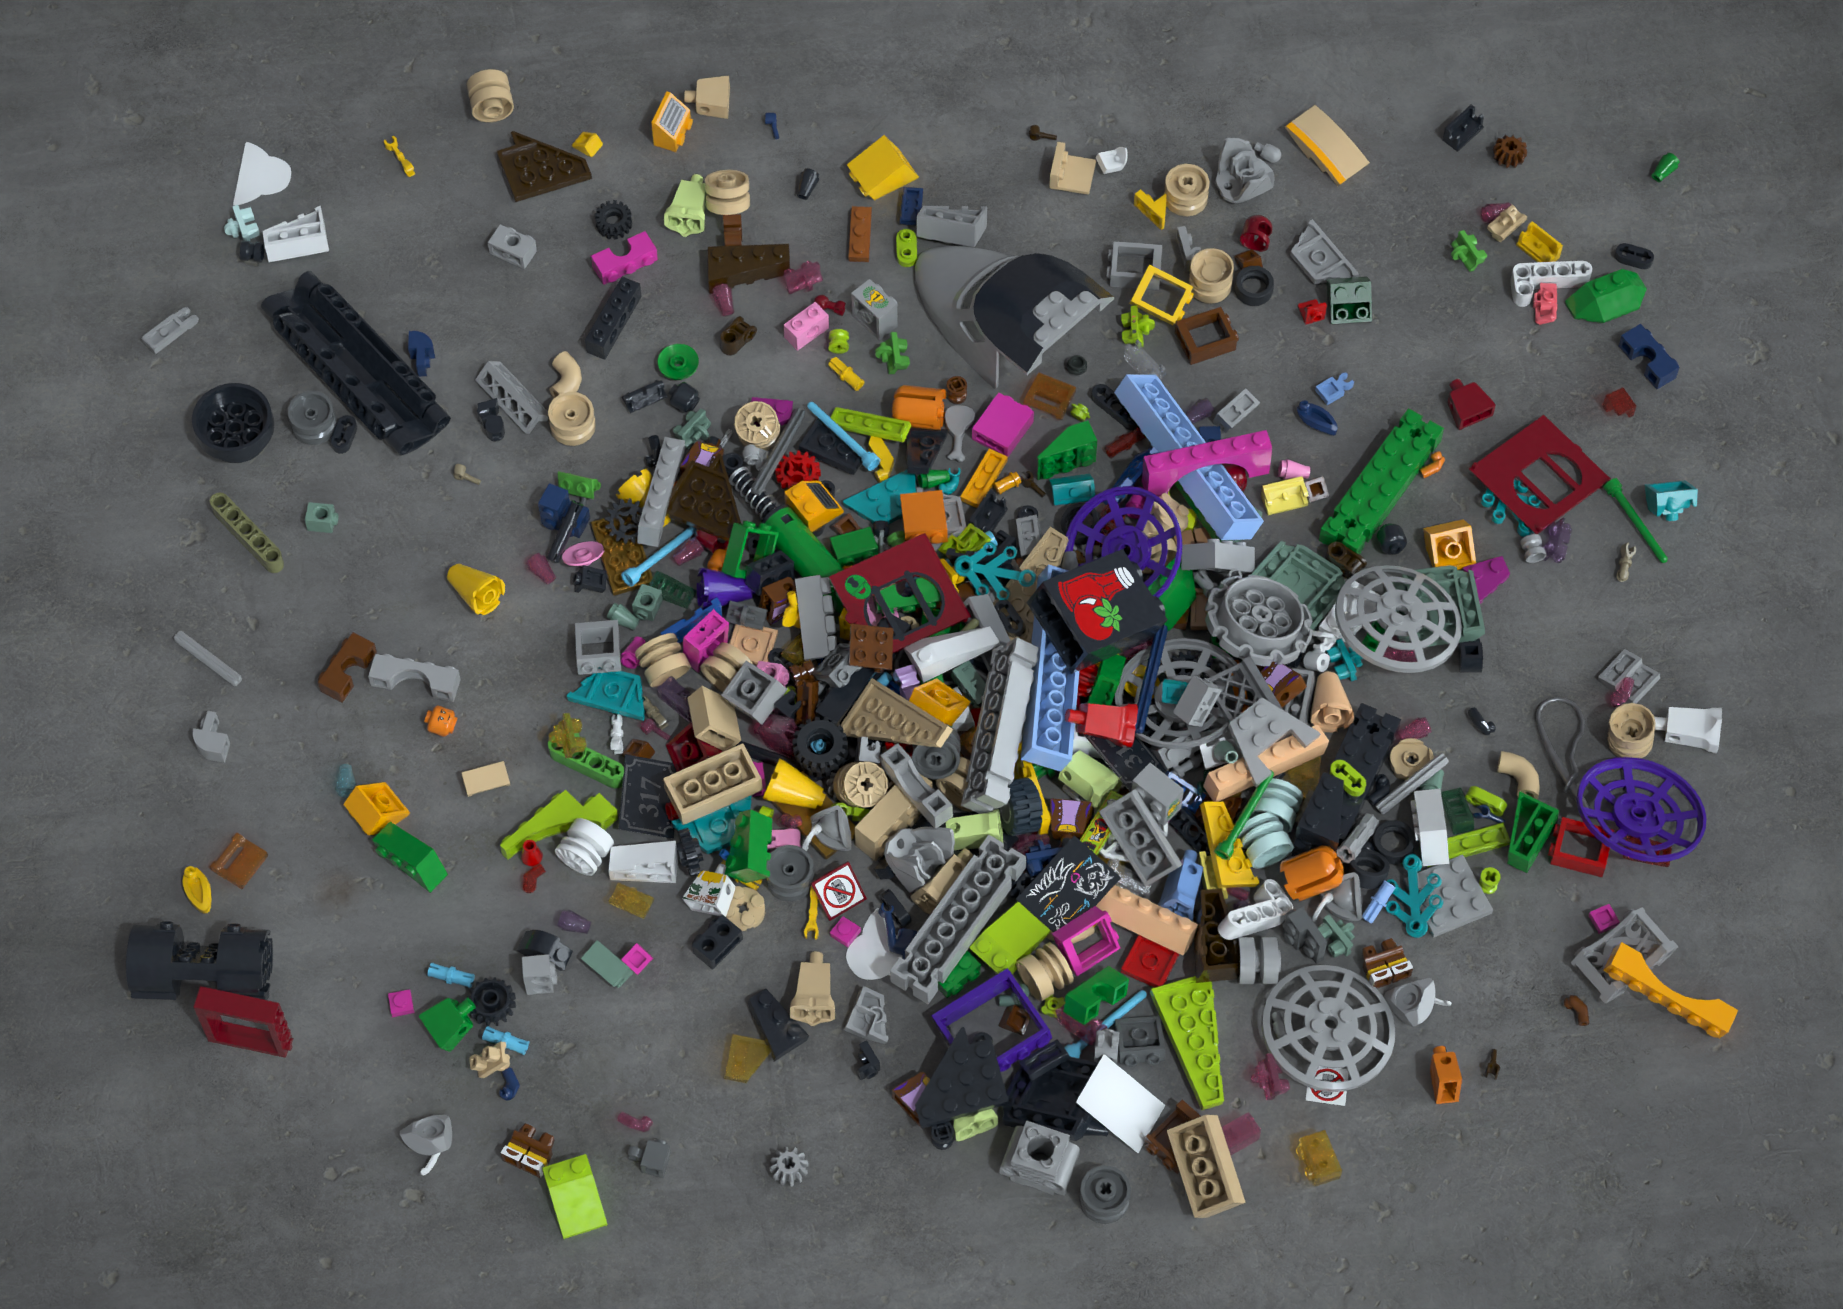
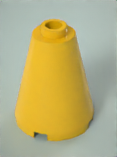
M647 469L641 470L642 475L639 477L633 475L619 488L620 494L615 495L618 500L623 499L624 503H627L629 498H631L632 504L640 501L638 507H644L653 478ZM665 516L663 527L671 521L670 517Z
M455 564L448 570V581L476 614L487 615L500 604L498 599L501 594L504 596L505 584L499 577L462 564Z
M779 759L763 799L816 809L817 805L822 806L826 794L822 793L824 789L786 761Z

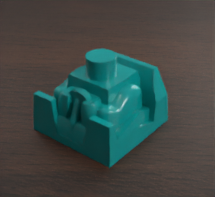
M1686 480L1644 484L1648 510L1656 516L1665 515L1666 521L1678 520V513H1683V509L1689 508L1690 505L1697 507L1698 489Z

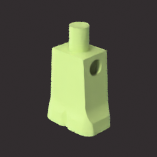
M692 175L691 181L681 180L674 200L664 214V225L680 233L683 237L701 233L705 228L704 211L707 193L701 175Z
M1080 750L1072 756V760L1060 772L1058 777L1059 780L1086 801L1092 802L1093 807L1096 809L1101 807L1110 790L1117 793L1122 786V781L1113 770Z
M999 809L983 814L951 818L946 821V828H951L954 833V850L979 848L988 835L1004 843Z
M989 1109L954 1119L953 1128L956 1141L968 1139L998 1125V1117L994 1110Z

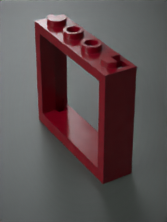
M200 986L194 1009L208 1042L286 1058L288 1051H291L293 1048L292 1042L294 1038H292L291 1030L287 1025L288 1022L284 1017L280 1003ZM220 1015L265 1024L268 1026L269 1031L224 1022Z

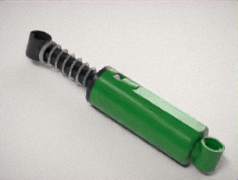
M727 453L724 455L723 461L730 484L735 486L740 495L745 497V501L750 503L751 508L755 509L756 514L760 515L761 523L771 525L772 530L779 532L775 548L778 551L784 552L794 561V570L801 578L820 575L821 578H829V576L844 570L788 504L776 507V501H771V495H766L765 489L763 490L765 492H762L759 496L751 493V488L756 478H751L749 469L743 467V459L739 454ZM830 582L831 593L823 596H832L833 608L838 613H841L844 606Z

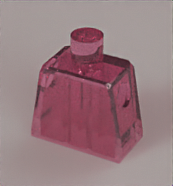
M770 714L763 725L759 722L755 724L754 734L761 737L767 748L795 759L793 739H795V731H799L792 718Z

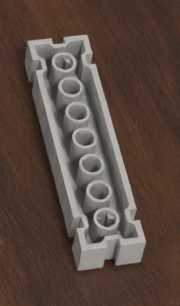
M1018 637L1007 642V646L1001 645L993 649L990 662L992 670L988 672L966 778L968 787L964 789L961 806L979 814L991 812L995 808L998 809L1006 805L1010 799V788H1008V785L1014 779L1013 772L1018 759L1019 743L1022 740L1021 732L1026 720V707L1030 700V687L1034 680V670L1032 668L1038 661V647Z
M988 835L979 847V857L974 855L906 948L905 960L900 957L890 970L891 982L905 991L908 987L912 988L913 996L929 1004L938 991V981L941 983L945 982L1010 891L1012 879L1017 881L1026 869V856L1013 848L1007 852L1004 850V843Z

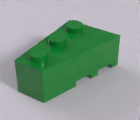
M1519 791L1507 864L1528 873L1557 824L1558 809Z
M389 822L372 839L377 847L375 851L382 858L386 857L393 865L401 869L430 893L448 875L433 848L392 822Z

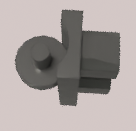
M730 601L725 620L729 623L763 631L768 610Z

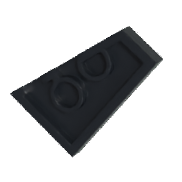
M819 418L799 444L800 452H808L809 456H815L816 459L852 475L856 473L863 463L861 461L862 458L837 437L831 429L829 430L824 426Z
M910 428L906 436L908 474H929L947 438L948 429Z

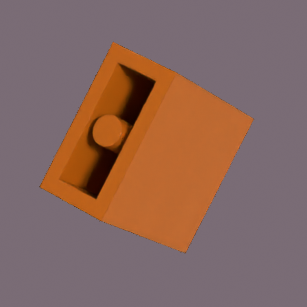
M942 490L900 494L905 542L926 533L931 544L948 542Z

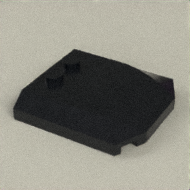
M1070 1057V1059L1032 1081L1020 1066L1006 1092L1010 1104L1002 1106L1004 1125L1015 1128L1016 1126H1024L1026 1121L1068 1134L1070 1135V1140L1073 1141L1083 1138L1093 1116L1076 1101L1096 1069L1098 1062Z

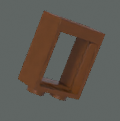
M1222 307L1176 321L1175 335L1190 365L1236 350L1239 337L1237 331L1232 329L1229 315L1224 313ZM1218 321L1226 338L1197 348L1189 331Z

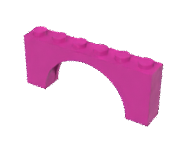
M1267 430L1144 456L1143 488L1158 497L1163 493L1168 494L1173 484L1184 475L1214 464L1227 463L1242 466L1246 469L1249 478L1269 474L1272 445Z

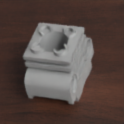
M1026 1121L1024 1126H1016L1000 1166V1174L1010 1177V1181L1030 1186L1051 1195L1057 1193L1065 1196L1080 1149L1077 1145L1069 1142L1070 1135ZM1044 1153L1050 1158L1045 1161H1036L1031 1158V1155Z

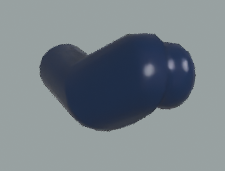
M507 1068L502 1072L506 1085L503 1087V1090L500 1089L499 1095L506 1101L513 1099L520 1087L512 1068Z

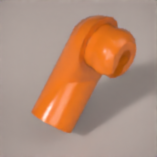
M1440 451L1431 454L1433 462L1420 469L1424 479L1440 471L1445 458L1444 456L1442 457Z

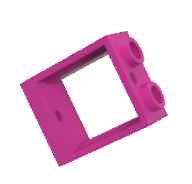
M714 609L683 639V653L686 655L691 667L697 672L701 670L702 663L709 656H713L712 652L721 642L728 643L729 622Z
M1096 906L1052 933L1059 951L1065 957L1072 973L1076 976H1079L1121 949L1117 941L1119 936L1110 924L1112 922L1110 915L1105 910L1102 911ZM1097 923L1103 939L1077 956L1071 939Z

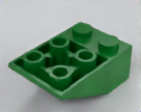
M1089 420L1069 426L1037 457V480L1049 479L1056 474L1068 473L1075 468L1087 467L1096 462L1097 438Z

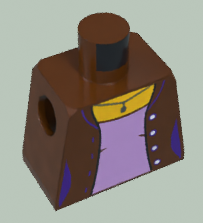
M710 436L707 444L699 441L695 442L680 465L681 476L692 460L710 467L718 453L723 458L725 455L724 449L719 447L721 440Z
M790 577L762 588L759 608L768 610L766 621L770 625L783 618L784 611L789 606L787 593L794 591L797 598L796 583Z
M1271 662L1270 666H1265L1261 671V675L1282 708L1307 687L1301 674L1284 664L1278 665L1276 662Z
M1051 798V829L1053 838L1061 840L1060 847H1064L1073 836L1080 840L1092 821L1094 815L1093 803L1090 801Z
M920 1072L892 1090V1099L920 1128L915 1104L930 1081V1078L924 1072Z

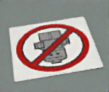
M1319 1066L1315 1079L1329 1082L1348 1081L1349 1073L1347 1069ZM1307 1087L1306 1101L1345 1106L1347 1091L1328 1092Z

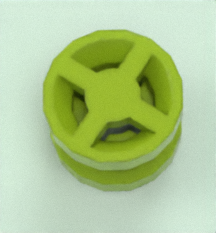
M834 329L829 332V351L836 354L847 352L849 350L847 342L849 340V333L843 329Z

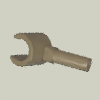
M455 465L453 474L455 479H465L480 485L481 480L465 473L466 467L464 465Z

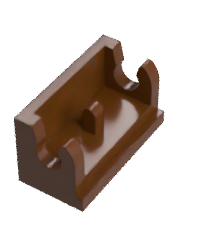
M797 679L795 681L797 686L796 703L801 701V707L796 711L794 724L806 725V720L810 719L812 722L817 717L815 709L818 704L819 680Z

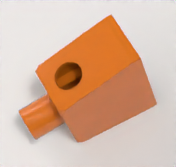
M1437 1046L1433 1049L1434 1054L1432 1055L1430 1066L1436 1104L1459 1102L1462 1076L1456 1054L1454 1052H1447L1445 1046Z

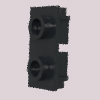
M655 380L654 383L636 391L627 392L621 398L629 412L633 413L668 396L663 389L664 384L662 380Z

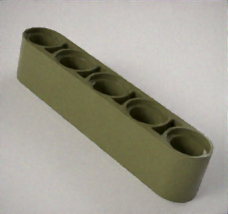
M221 492L213 494L210 498V505L214 516L270 573L280 572L284 567V561L279 548L226 494Z

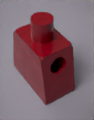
M1455 379L1449 384L1452 391L1449 393L1447 403L1458 430L1493 416L1496 404L1477 383L1472 382L1464 386L1460 379Z

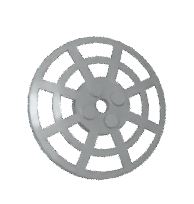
M1384 565L1364 569L1354 574L1345 582L1336 600V623L1346 643L1365 660L1387 670L1416 673L1433 669L1451 657L1461 637V616L1451 596L1433 579L1409 568ZM1385 572L1406 574L1415 579L1413 581L1402 577H1388ZM1375 573L1379 578L1370 582L1363 590L1350 587L1356 579L1364 575ZM1392 582H1401L1411 586L1408 591L1396 590ZM1425 582L1430 585L1447 602H1439L1436 596L1421 584ZM1379 584H1383L1387 590L1381 596L1369 592ZM1418 589L1424 592L1432 602L1423 603L1416 596ZM1346 594L1358 597L1356 606L1358 617L1348 621L1345 619L1343 609ZM1365 599L1377 603L1375 612L1365 614ZM1397 610L1403 611L1406 615L1402 616L1401 614L1397 613L1396 611H1397ZM1437 610L1438 626L1427 619V611ZM1443 610L1453 611L1456 620L1454 638L1443 630L1445 624ZM1377 620L1380 626L1386 630L1385 634L1381 635L1369 622ZM1362 625L1369 635L1380 642L1376 651L1373 652L1364 646L1350 629ZM1423 626L1433 632L1430 637L1423 641H1420L1417 635ZM1393 635L1409 636L1411 643H1402L1391 639ZM1439 637L1449 644L1448 648L1432 659L1425 660L1422 648L1433 644ZM1388 646L1399 650H1414L1417 662L1391 660L1383 657V654Z
M1171 639L1165 641L1161 657L1162 665L1159 666L1157 676L1165 672L1169 680L1187 683L1190 682L1193 675L1200 677L1204 673L1212 677L1216 673L1206 666L1210 655L1217 657L1228 668L1237 665V663L1228 653L1211 643L1197 639ZM1151 646L1137 653L1123 668L1121 680L1115 693L1116 706L1122 705L1123 690L1127 681L1138 687L1135 704L1138 703L1143 680L1132 674V672L1149 658ZM1191 649L1202 651L1197 663L1192 661L1171 662L1167 651ZM1178 668L1194 669L1191 676L1175 675L1174 669ZM1239 671L1234 672L1230 680L1242 683L1243 678ZM1215 681V685L1221 688L1223 692L1226 683ZM1162 682L1158 687L1154 686L1155 704L1150 705L1148 714L1158 712L1165 719L1160 726H1157L1147 717L1146 725L1155 731L1154 734L1148 737L1144 734L1135 733V736L1142 741L1161 748L1185 749L1213 741L1229 729V724L1227 722L1211 735L1201 737L1199 732L1209 728L1218 718H1225L1219 707H1213L1209 713L1212 717L1202 727L1188 725L1185 722L1188 728L1186 731L1168 730L1173 722L1183 723L1184 721L1173 713L1177 704L1162 702ZM1243 689L1242 696H1241V698H1243V699H1245V690H1244V689ZM1239 704L1238 712H1241L1244 704ZM1163 735L1175 737L1191 735L1193 741L1178 743L1159 740Z
M1313 965L1300 968L1288 974L1277 983L1264 1005L1261 1027L1266 1048L1280 1069L1304 1086L1328 1092L1356 1089L1375 1078L1385 1067L1392 1054L1395 1043V1024L1389 1005L1376 987H1373L1364 977L1351 970L1330 965ZM1331 971L1343 974L1344 977L1342 983L1329 980L1314 982L1308 972ZM1294 977H1301L1305 986L1297 990L1289 1002L1276 999L1278 992L1286 983ZM1352 979L1359 981L1378 998L1380 1003L1370 1005L1362 994L1350 987ZM1319 987L1338 988L1339 991L1336 998H1324ZM1308 991H1310L1315 1000L1309 1008L1295 1004ZM1347 993L1357 998L1363 1007L1353 1010L1344 1002ZM1272 1007L1285 1010L1284 1028L1286 1035L1275 1041L1270 1027ZM1292 1012L1304 1016L1303 1028L1294 1032L1291 1024ZM1386 1012L1389 1023L1388 1045L1376 1039L1377 1022L1375 1013ZM1368 1015L1370 1035L1358 1029L1357 1018ZM1325 1020H1333L1336 1023V1027H1327ZM1307 1037L1316 1045L1317 1048L1314 1055L1304 1049L1298 1040ZM1355 1037L1365 1042L1366 1045L1359 1053L1352 1056L1348 1045ZM1291 1044L1299 1055L1311 1062L1307 1073L1304 1074L1289 1064L1278 1049ZM1372 1047L1384 1053L1382 1059L1373 1069L1359 1076L1355 1063L1362 1060ZM1325 1050H1340L1343 1060L1332 1061L1322 1058ZM1319 1066L1325 1068L1347 1067L1351 1080L1329 1082L1315 1079V1075Z

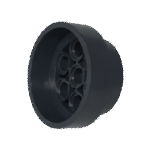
M228 383L209 390L199 399L193 410L192 426L198 444L208 455L228 463H243L258 456L269 443L274 432V417L269 401L258 389L247 384Z

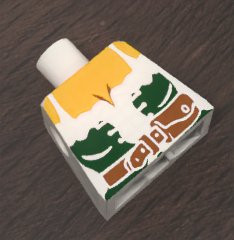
M719 864L715 873L701 871L684 894L682 899L692 911L717 916L723 914L726 917L735 891V885L725 875L726 866L724 864Z

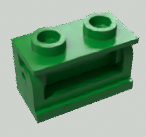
M871 527L830 538V549L834 558L842 567L858 564L878 554V546Z

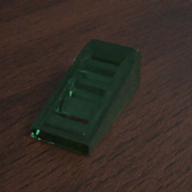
M656 571L649 584L650 587L662 590L663 600L688 609L696 594L695 589L659 571ZM667 586H670L669 591L666 592L665 590ZM678 589L679 591L677 592L676 596H674L673 594L675 590ZM686 592L684 600L680 599L682 594Z
M1462 788L1441 792L1443 806L1453 834L1457 835L1473 831L1474 818ZM1459 798V800L1450 802L1448 801L1450 799Z

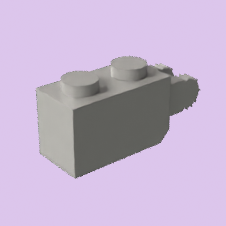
M1111 1029L1097 1031L1094 1062L1099 1063L1102 1056L1106 1055L1117 1065L1119 1032Z

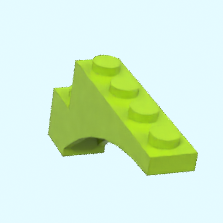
M564 790L561 794H556L547 806L539 808L535 812L534 817L529 821H524L515 833L506 836L500 844L501 853L508 860L523 849V844L526 840L537 842L553 835L565 833L577 818L589 820L606 830L618 820L617 809L600 793L595 797H590L582 806L567 790Z

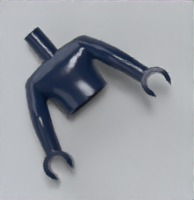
M882 903L878 913L882 918H885L889 951L902 955V959L905 960V950L918 931L902 928L898 930L896 938L892 918L894 906L891 905L889 911H885L883 908L884 903Z

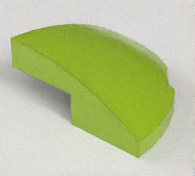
M970 523L957 538L952 534L948 538V542H944L938 550L946 555L948 548L955 549L956 553L965 554L966 550L974 551L975 553L992 539Z

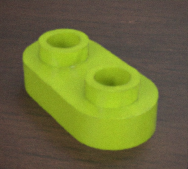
M910 229L900 230L896 236L897 261L903 267H911L917 261V237L915 232Z

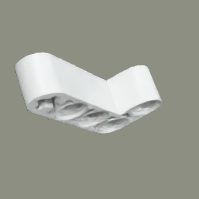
M1586 261L1519 263L1513 268L1510 282L1513 302L1520 307L1529 305L1534 289H1539L1540 283L1557 284V288L1582 287L1590 281L1592 266Z
M1267 879L1254 894L1256 904L1229 912L1218 926L1219 934L1227 940H1232L1281 925L1285 921L1284 915L1293 909L1291 901L1281 886L1275 880Z

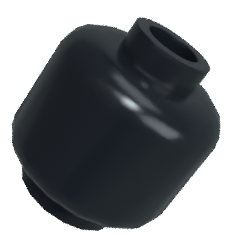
M682 382L679 385L674 384L668 393L671 396L670 404L683 413L693 411L700 401L698 390L686 382Z
M1388 523L1383 525L1376 535L1381 550L1388 555L1399 554L1407 545L1404 531L1397 524Z

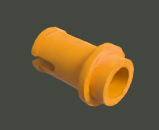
M1010 472L1009 476L994 482L993 485L1000 495L1014 486L1016 488L1019 487V484L1022 482L1017 472Z

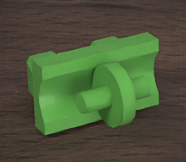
M1463 230L1459 231L1458 237L1451 244L1454 249L1451 256L1454 260L1461 259L1469 272L1476 269L1478 264L1485 261L1487 254L1484 250H1477L1475 247L1477 244L1475 236L1467 235Z
M891 332L890 338L885 342H881L880 347L875 350L876 357L882 359L884 363L887 362L888 374H895L897 369H907L910 364L908 356L900 355V352L905 353L907 350V339L898 338L897 332Z

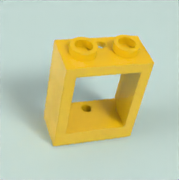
M1149 264L1129 304L1137 305L1139 309L1174 325L1176 321L1182 319L1185 313L1182 308L1185 303H1190L1194 295L1191 292L1193 286ZM1153 275L1185 290L1173 316L1141 300Z

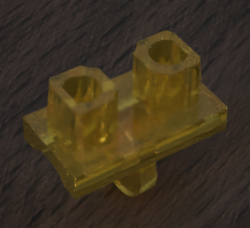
M563 713V720L558 722V725L553 726V732L548 737L550 742L557 744V747L563 746L565 758H572L574 752L584 751L587 744L584 737H575L574 733H580L582 730L581 719L570 718V713Z
M618 882L608 902L644 919L654 902V898L637 891L634 887L630 888Z

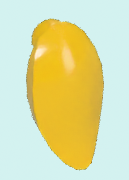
M193 866L186 867L183 875L185 894L198 911L204 914L208 913L211 908L209 881L198 868Z

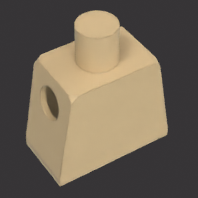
M729 76L697 80L696 91L685 90V102L696 103V112L698 114L728 119Z

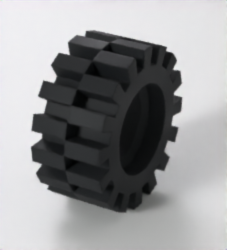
M613 200V204H610V201H606V206L602 203L600 205L601 209L597 208L595 221L597 231L601 233V236L605 237L607 234V239H611V236H614L615 240L618 239V235L623 238L624 232L626 234L629 233V229L632 228L631 210L628 209L626 204L623 205L621 201L617 204V200ZM611 216H618L621 218V221L610 224L606 222V219Z

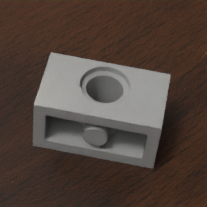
M501 224L488 241L490 254L523 269L527 267L537 252L536 242L531 236L523 235L516 232L513 228L505 227Z

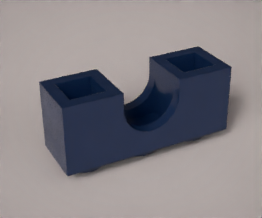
M1642 324L1621 335L1618 346L1630 360L1639 356H1644L1651 360L1647 364L1644 376L1656 389L1676 379L1680 368L1677 361L1667 354L1664 346L1658 343L1653 338L1652 333L1645 329Z

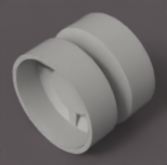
M1238 937L1237 941L1240 948L1238 984H1254L1256 972L1260 973L1262 984H1277L1278 973L1281 971V952L1278 950L1277 937H1262L1259 950H1256L1253 937Z

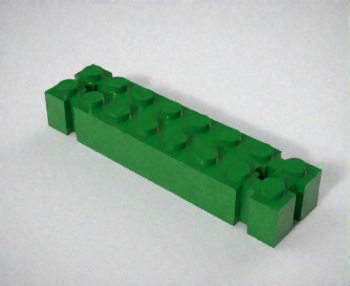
M1408 408L1400 419L1399 426L1394 427L1335 508L1333 518L1329 517L1320 531L1319 541L1327 546L1333 542H1340L1360 555L1364 549L1365 542L1368 543L1417 476L1420 469L1429 459L1430 452L1433 453L1442 441L1444 428L1431 420L1428 423L1423 422L1422 415Z

